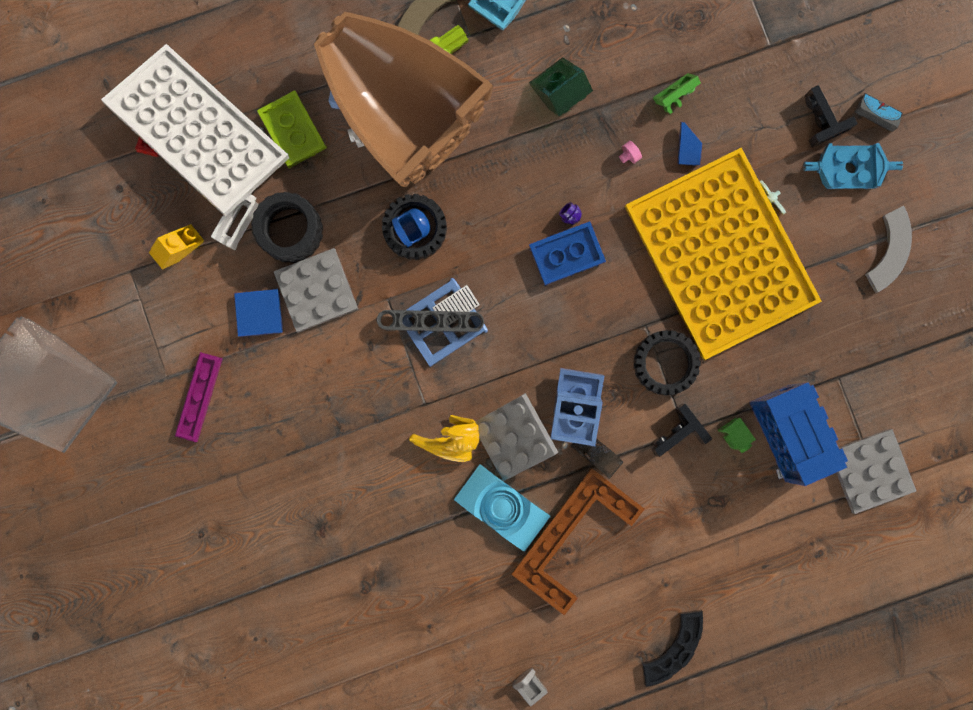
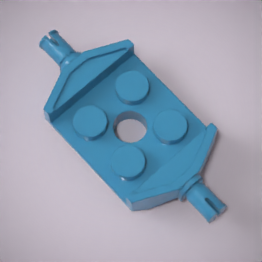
M829 143L824 148L820 160L817 162H804L803 167L805 168L803 169L804 171H817L822 184L827 189H877L881 186L887 171H901L903 169V162L888 161L879 143L870 146H833L832 143ZM846 163H852L855 166L854 173L847 172L845 168Z

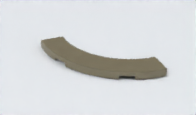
M415 0L404 13L398 27L419 35L425 22L440 7L457 0Z

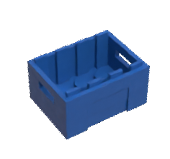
M809 382L789 384L749 402L785 482L807 486L848 468L845 463L848 462L843 448L839 449L836 443L838 440L833 427L829 428L826 421L829 419L823 406H819L817 401L819 396L814 385L810 386Z

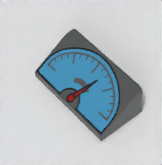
M866 93L863 94L854 111L858 115L891 132L898 128L903 112Z

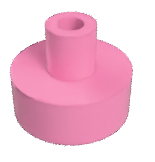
M628 141L622 146L624 153L619 158L623 163L630 160L635 164L642 159L641 152L632 141Z

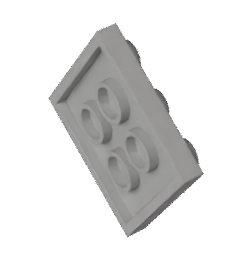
M335 248L273 271L298 333L358 310Z
M526 393L475 421L479 427V438L503 481L558 453Z
M888 429L839 447V449L843 448L848 462H845L848 468L836 473L853 514L916 492L893 429Z

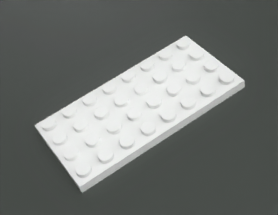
M167 44L101 99L115 115L225 217L289 159L288 154Z

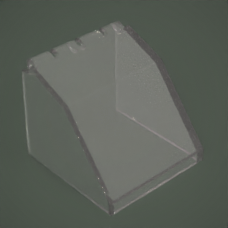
M17 317L7 329L15 335L12 337L4 333L0 338V426L65 453L118 382L61 338L29 318Z

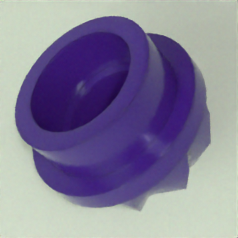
M569 202L560 210L559 215L564 223L574 225L580 221L582 213L577 204L574 205L572 202Z

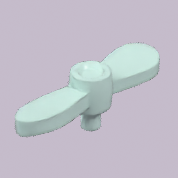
M762 180L759 181L770 203H774L784 215L786 211L777 200V196L781 194L780 191L771 192Z

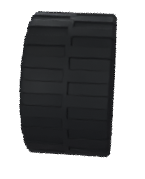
M290 192L274 193V195L268 196L260 202L253 213L251 226L255 241L262 250L274 259L285 263H296L312 256L315 250L319 248L323 238L321 218L314 207L300 195ZM287 209L299 210L304 214L308 223L305 236L300 242L291 247H280L274 244L269 237V227L272 219L281 211Z

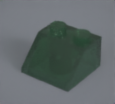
M563 57L529 82L547 108L557 116L567 113L571 107L584 100L587 95L593 92L584 70Z

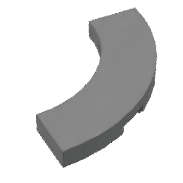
M904 205L882 216L887 230V250L879 263L865 274L875 293L886 288L898 277L910 254L912 229Z

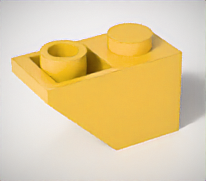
M190 224L158 237L149 254L161 269L180 262L200 246L204 240Z

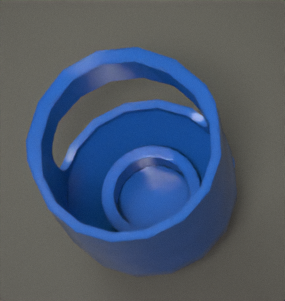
M410 209L392 219L397 235L408 248L426 237L430 232L429 221L419 209Z

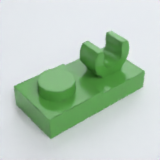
M687 73L654 96L653 99L656 104L663 106L665 112L671 114L673 113L671 104L674 102L675 106L681 107L682 103L678 98L682 95L691 94L701 82L698 76Z

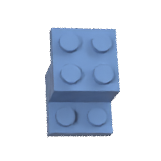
M560 368L553 410L554 419L551 439L595 446L603 403L601 393L604 375Z

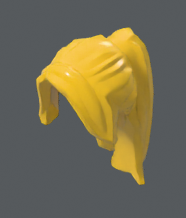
M450 415L449 422L455 425L441 430L442 435L450 437L428 439L416 434H412L409 437L410 442L443 459L466 462L472 459V450L478 446L479 427L473 419Z

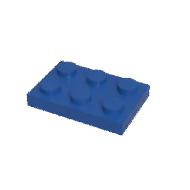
M590 221L529 244L544 286L606 262Z

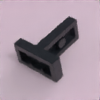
M819 85L811 88L805 94L806 105L809 109H812L816 125L822 129L821 132L808 140L812 148L851 130L858 124L854 116L838 123Z
M681 404L675 409L685 424L680 422L671 429L672 434L666 438L662 436L653 443L655 447L651 450L657 457H661L692 432L701 444H707L713 439L686 404Z

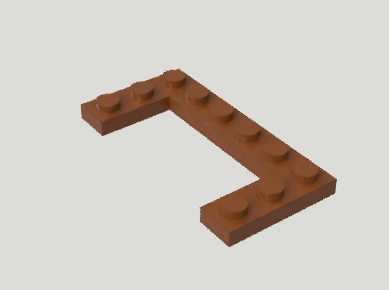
M592 468L511 573V575L564 616L578 597L543 569L595 500H598L630 526L635 523L644 511L641 505Z

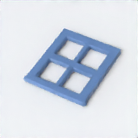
M451 278L450 282L407 310L421 311L427 307L429 311H434L432 307L436 305L435 301L450 291L455 293L461 288L456 280ZM406 315L403 318V324L406 327L413 326L409 319L412 315ZM477 316L470 317L475 328L479 327L481 320ZM484 324L480 331L467 332L457 338L454 332H444L450 344L435 354L431 353L423 341V338L433 332L423 331L420 334L417 331L407 332L431 367L481 333H487L488 330Z

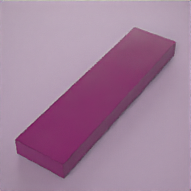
M200 352L175 433L176 437L198 442L223 358Z

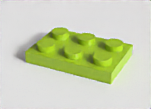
M295 90L257 110L273 141L288 154L289 159L285 162L288 168L327 148Z

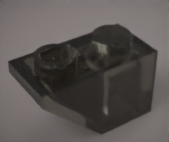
M596 439L595 446L572 443L571 445L574 450L609 479L624 463L598 439Z

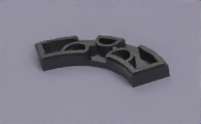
M702 610L680 612L679 629L672 645L659 657L642 662L646 687L671 679L673 675L682 668H685L690 662L702 636Z

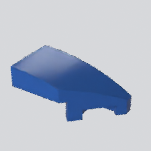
M680 122L678 139L680 143L677 163L700 165L702 142L685 122Z

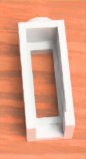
M250 194L226 217L223 215L211 237L236 250L240 239L253 218L254 211L258 207L257 198ZM243 205L248 207L233 236L226 235Z

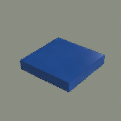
M278 289L234 293L238 337L283 333Z

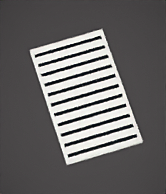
M466 285L432 308L434 311L470 312L480 304ZM449 316L446 320L447 326L458 320L456 316Z

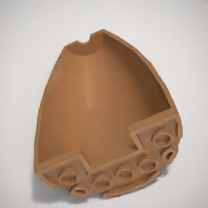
M344 12L332 21L331 26L333 28L328 33H320L314 43L323 74L334 100L349 126L373 157L399 185L407 187L410 181L415 184L425 177L428 169L433 172L470 133V124L472 121L476 123L485 110L483 108L484 101L490 100L493 85L466 63L428 39L404 28L374 18Z

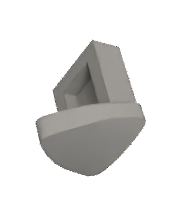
M533 668L522 673L512 683V687L518 690L530 707L548 693L547 689L536 677Z

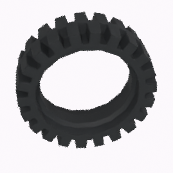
M407 194L403 198L399 197L385 211V216L382 220L384 239L390 249L402 258L404 257L409 260L428 258L440 249L446 238L447 223L440 206L427 196ZM409 207H421L428 210L436 223V231L432 240L419 248H408L402 245L396 239L393 231L392 219Z
M673 330L659 331L649 335L640 343L634 355L633 365L636 377L647 390L655 394L675 395L683 392L695 382L700 372V354L696 350V345L691 342L692 340L689 337ZM660 342L677 344L684 350L687 356L688 367L686 373L676 383L662 384L656 382L646 369L648 351Z

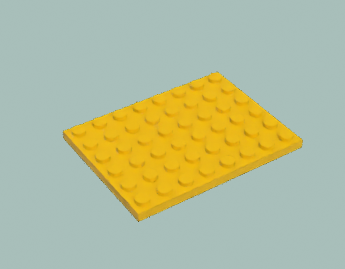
M742 147L624 206L703 360L822 302Z

